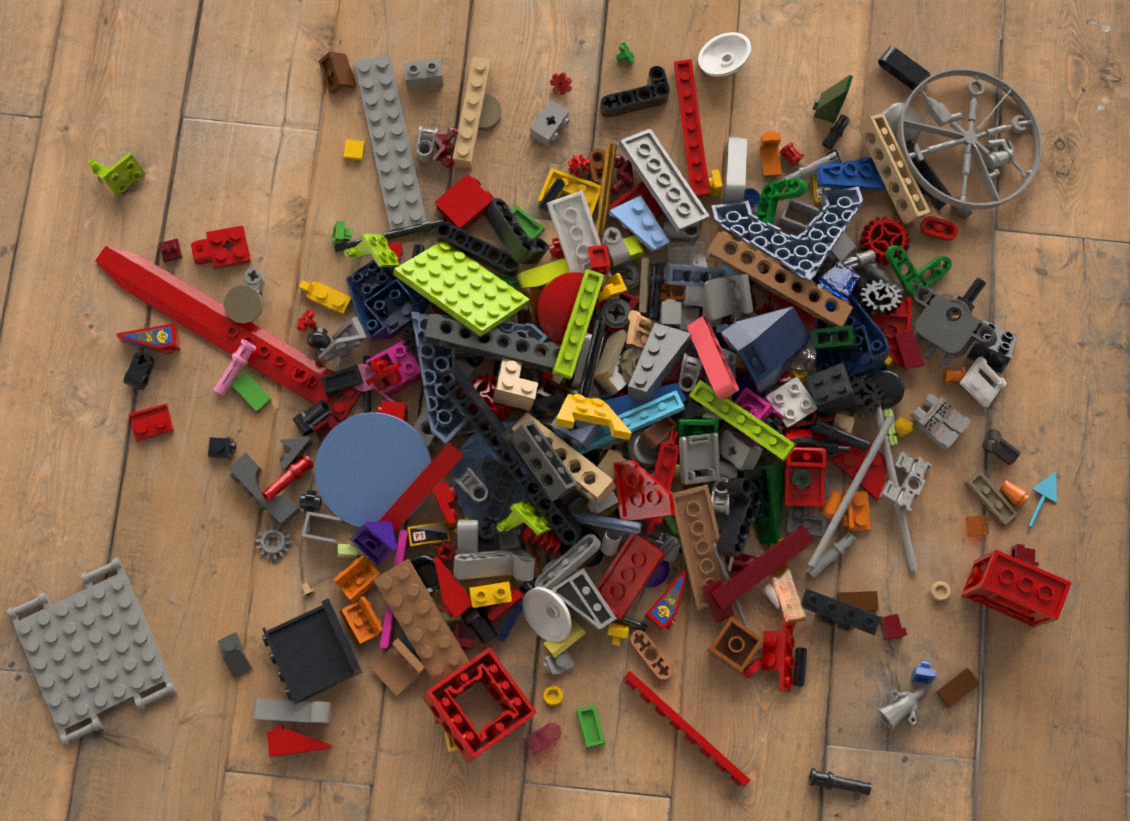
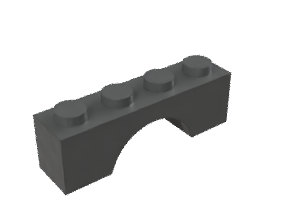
M246 452L228 468L232 472L230 474L232 479L237 484L241 481L245 485L243 490L250 498L254 495L258 499L256 504L263 511L267 509L271 513L269 518L276 525L280 523L284 527L301 511L286 494L275 496L270 502L263 498L258 483L262 469Z

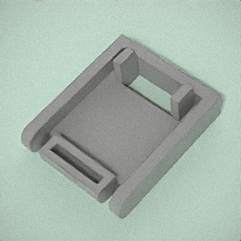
M711 433L687 436L686 438L680 437L681 483L686 485L720 480L718 434ZM694 470H707V476L695 477V472H693Z

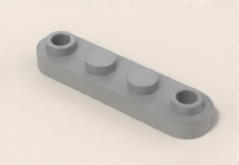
M594 534L584 536L537 577L535 587H542L548 590L556 587L598 551L600 540Z

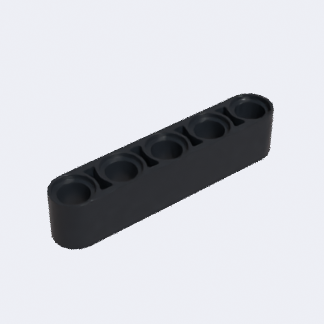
M441 222L436 226V236L439 242L449 243L466 256L503 275L514 277L518 274L519 263L514 261L509 253L450 223ZM443 230H447L449 233L448 235L443 236L440 235V232ZM460 238L466 240L463 244L456 242ZM475 247L482 248L480 252L473 251ZM492 255H497L499 257L496 261H492L489 259V257ZM512 263L515 265V267L513 269L506 268V265Z

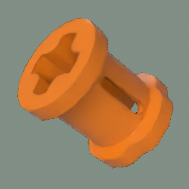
M945 367L943 369L944 384L960 382L966 374L965 368L949 369Z

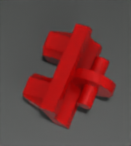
M379 357L373 359L370 369L372 372H376V374L367 379L366 383L368 386L374 383L378 391H381L390 385L385 376H387L391 384L398 382L402 379L398 368L402 366L401 363L398 361L386 367L388 364L386 360Z

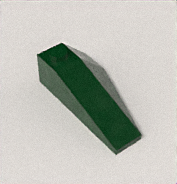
M847 76L821 93L819 100L815 99L812 110H815V118L835 123L849 92L853 76Z
M783 463L756 465L754 470H738V477L749 478L761 490L763 495L762 504L754 521V527L760 543H778L784 493Z

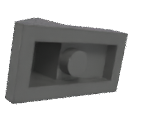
M299 437L280 440L283 445L290 449V452L283 454L279 465L287 471L288 466L296 463L300 456L312 444L310 438Z
M236 632L217 641L224 656L223 660L234 678L253 669Z

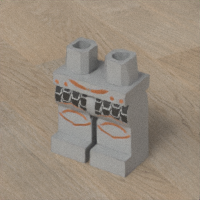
M928 394L922 403L929 410L924 412L918 406L910 416L917 422L915 426L942 451H945L972 421L966 416L963 417L949 403L945 402L946 400L942 397L937 399L932 394Z

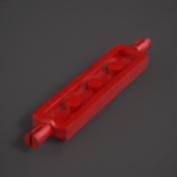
M670 431L668 442H661L654 468V478L669 492L679 456V446L675 444L678 432ZM663 516L643 519L647 522L644 533L653 535L655 524H661Z

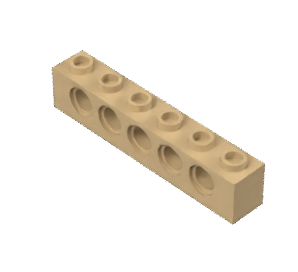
M884 113L870 116L857 126L903 224L907 225L917 222L931 213Z
M526 412L513 426L512 432L520 425L534 420L560 458L566 457L563 463L578 483L574 488L578 491L582 489L585 492L584 495L590 501H597L601 504L616 488L613 479ZM580 468L578 473H572L574 469ZM589 480H595L593 484L587 485Z

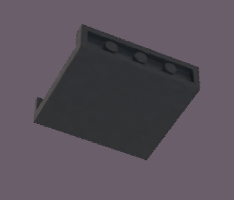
M329 598L321 601V606L267 631L265 627L262 628L265 634L261 636L266 647L270 646L272 652L269 653L273 664H278L280 670L277 671L281 682H286L288 688L284 690L288 699H293L295 704L362 673Z

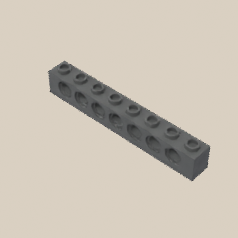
M429 314L422 341L501 362L503 357L522 362L521 367L554 374L552 373L556 363L554 356H558L560 347L555 343L539 342L536 338L532 337L523 338L516 333H503L496 328L479 336L458 320L447 319L440 314ZM446 328L450 333L444 334L441 329ZM460 333H466L469 338H462ZM479 338H485L488 343H481ZM498 342H503L506 348L499 347ZM516 347H522L525 352H518ZM535 352H541L544 357H538ZM578 357V360H577V363H576V366H575V369H574V373H573V376H572L571 379H573V377H574L575 374H576L579 357Z

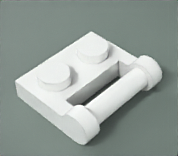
M979 357L967 371L960 384L983 407H988L1000 389L1006 386L1007 382L986 364L987 361L983 357ZM980 369L994 382L992 386L978 373Z

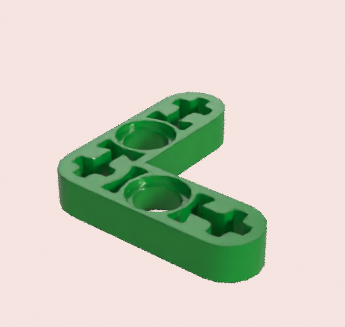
M792 178L766 184L760 195L756 214L758 220L765 224L768 222L773 224L778 201L804 195L807 190V183L800 178Z
M890 246L886 251V258L904 290L910 294H914L920 287H928L946 274L952 267L949 257L937 256L916 271L902 247ZM894 251H898V253L896 254L897 258L893 257V255L895 254ZM941 261L945 262L943 263V268L939 267L941 265ZM903 265L908 267V272L905 275L901 273ZM926 270L931 271V277L928 280L924 278ZM912 282H917V283L914 285V288H915V289H912V288H911Z

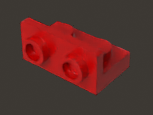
M511 583L509 584L512 597L511 602L485 606L488 611L487 616L492 623L523 599L521 592L516 590Z

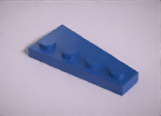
M864 157L855 161L849 160L840 164L823 165L816 169L819 187L850 188L859 186L860 190L882 191L886 188L872 157Z
M678 383L659 387L649 402L676 390L682 403L686 401V398ZM629 395L604 401L617 416L646 404L645 402L629 398Z

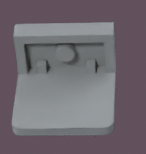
M731 274L705 283L710 319H718L734 313L748 314L753 312L748 274Z
M351 318L332 336L333 342L317 356L319 360L326 359V361H330L336 357L346 358L351 355L353 349L361 345V342L367 336L358 318Z

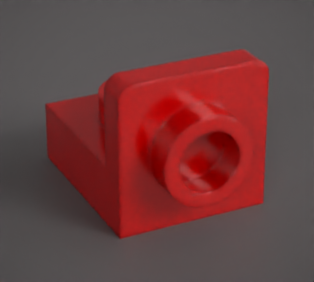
M607 245L588 247L590 270L603 275L608 274L610 271V260Z

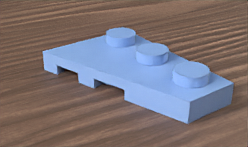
M641 196L610 210L608 213L612 218L615 217L620 221L625 229L628 228L635 234V238L652 252L668 245L670 242Z

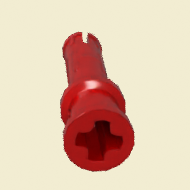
M302 454L296 463L288 466L287 471L261 492L263 498L270 502L294 480H300L302 474L308 469L314 468L311 459Z

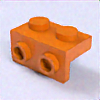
M361 555L349 567L340 572L333 581L350 601L354 603L376 584L374 579L381 574L365 555Z
M365 596L339 611L358 646L377 637L383 631L381 620L375 616L373 606Z

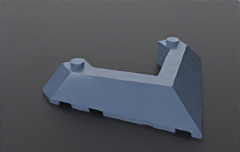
M859 186L822 191L820 202L822 212L809 223L808 228L803 233L801 232L798 237L792 234L789 236L781 232L779 227L769 222L765 224L759 221L758 217L752 214L749 201L711 205V209L716 223L808 282H811L863 203V198Z
M411 312L430 429L446 445L470 420L442 385L440 375L443 371L455 367V358L481 356L422 342L429 315ZM443 315L444 318L451 320L455 319L454 317H448V315ZM503 321L494 327L503 333H516L523 338H536L539 342H544L547 339V336L534 324L526 323L524 325ZM446 328L441 329L444 334L450 333ZM460 333L462 338H469L466 333ZM479 338L481 343H488L485 338ZM498 342L499 347L506 348L503 342ZM516 347L518 352H525L522 347ZM449 373L450 379L454 381L453 374Z

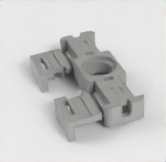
M901 452L894 462L895 469L903 468V471L908 474L902 486L898 488L893 485V482L888 480L884 484L879 498L886 497L895 502L893 506L896 509L908 514L912 511L910 506L913 499L919 496L926 481L923 479L925 472L932 465L929 462L924 463L921 457H917L914 460V458ZM909 481H913L916 484V490L910 488Z

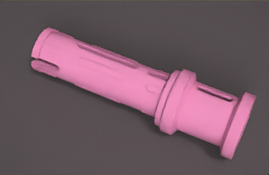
M244 339L241 340V345L237 352L232 354L233 360L214 387L216 392L221 395L225 394L241 367L247 365V360L251 353L256 351L257 348Z

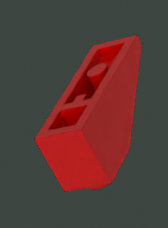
M435 557V566L445 605L443 609L450 618L452 616L458 618L472 606L471 598L441 560Z
M284 726L272 727V731L267 732L270 757L332 749V744L285 729Z

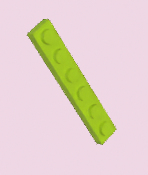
M589 269L585 270L552 373L568 379L572 378L604 278L603 274Z
M701 380L689 395L699 404L783 461L786 460L796 446L795 443L730 399L720 400L713 388Z

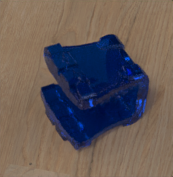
M838 261L831 270L820 276L818 280L821 284L817 285V287L828 289L833 293L832 296L838 299L843 298L847 300L861 275L850 266ZM826 303V306L828 308L834 309V306L832 304Z

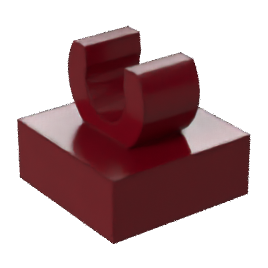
M178 238L159 243L164 262L183 258Z

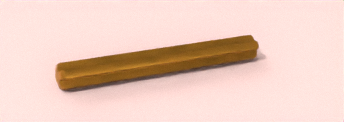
M614 143L606 145L596 220L598 235H604L607 226L617 144Z

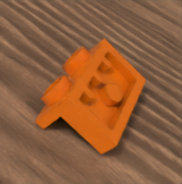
M847 491L843 493L842 500L846 495ZM867 491L856 492L846 509L845 515L842 517L846 532L871 530Z

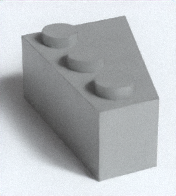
M584 568L551 589L552 592L563 600L568 608L598 631H601L617 619Z

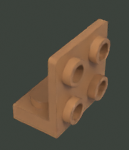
M397 638L392 643L393 646L371 666V669L396 696L402 693L426 670L421 662Z

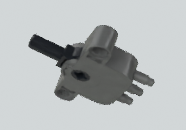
M976 278L963 297L958 296L956 299L947 300L927 287H920L914 293L915 300L924 309L915 323L917 344L921 339L931 344L924 354L926 359H929L936 349L944 352L946 355L939 365L942 369H945L953 358L963 356L974 341L985 347L994 346L997 342V335L994 329L972 315V310L975 308L972 303L986 285L983 279ZM923 295H929L926 300H920ZM986 333L992 334V336L989 339H983V336Z

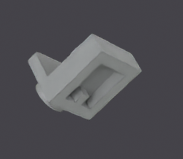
M567 649L556 658L553 655L546 656V662L543 663L547 674L552 673L553 676L575 667Z

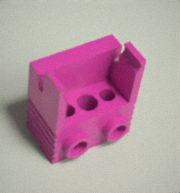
M405 340L365 361L367 366L377 357L388 362L386 367L398 361L401 363L402 366L398 368L402 376L401 380L391 384L387 376H385L390 384L383 391L385 396L388 394L392 396L422 378L419 364L413 357L412 352L407 351L408 346L403 345Z
M747 387L734 401L735 404L762 422L765 421L770 413L777 418L785 419L771 404ZM746 436L748 439H750L752 442H754L757 446L761 447L760 444H758L757 442H755L754 440H752L751 438H749L748 436Z

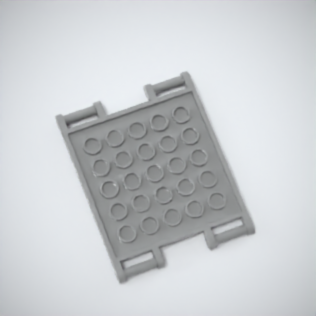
M118 557L99 569L81 574L87 589L51 605L47 594L43 592L39 594V597L16 608L11 607L7 609L64 747L90 732L103 729L98 714L134 697L137 708L142 710L146 708V705L169 694L177 693L174 682ZM112 570H117L118 574L93 585V579ZM43 604L45 609L20 620L19 614ZM164 682L166 683L167 687L142 698L141 693ZM91 718V724L68 734L67 729Z

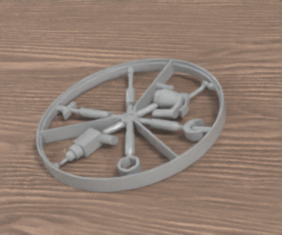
M962 68L936 73L915 88L905 101L899 115L897 139L909 168L917 183L942 202L971 210L994 208L1016 197L1027 187L1036 174L1042 153L1041 133L1036 117L1027 102L1013 87L989 73ZM949 76L974 77V80L966 87L967 94L972 97L969 107L967 132L955 123V121L963 119V115L961 113L951 115L942 102L938 104L935 99L933 100L932 97H928L923 92L922 88ZM979 79H982L1000 88L1006 94L973 132L977 110L976 97H979L984 92V85L979 81ZM971 85H976L979 88V92L972 90ZM917 92L923 93L926 98L927 108L930 110L929 114L939 127L950 123V126L955 131L905 120L906 111ZM1007 95L1017 103L1027 120H1024V116L1017 115L1010 121L1008 126L1001 125L975 134ZM1030 125L1035 146L1031 170H1027L1024 173L1023 169L1014 161V147L1010 140L1007 143L1004 139L987 140L986 146L988 148L1000 147L1002 150L1000 152H992L989 155V151L977 139L1000 134L1008 129L1015 133H1021L1026 129L1020 128L1021 126ZM904 127L957 140L936 144L922 151L918 143L914 145V152L908 153L904 139ZM964 143L966 145V154H964L962 174L964 177L960 200L952 198L933 187L919 173L911 159L917 157L919 162L924 159L922 154H932ZM979 151L986 155L985 162L989 169H993L992 173H988V170ZM972 155L993 202H966L967 176L970 174ZM1006 163H1012L1021 172V177L1023 179L1027 177V179L1013 194L1000 199L992 178L1001 175L998 168Z

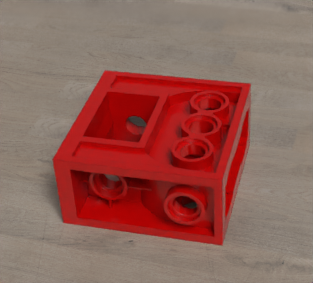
M994 550L974 560L961 596L1031 627H1037L1059 619L1072 582L1001 551Z

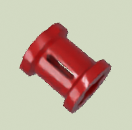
M792 142L784 146L779 152L788 159L791 167L795 166L804 157L802 153L800 154L793 147L794 144Z
M297 366L292 370L291 376L297 386L305 387L310 384L311 376L304 366ZM302 374L304 378L300 379L298 375Z

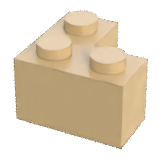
M503 357L492 401L530 411L535 400L538 383L519 378L522 362Z

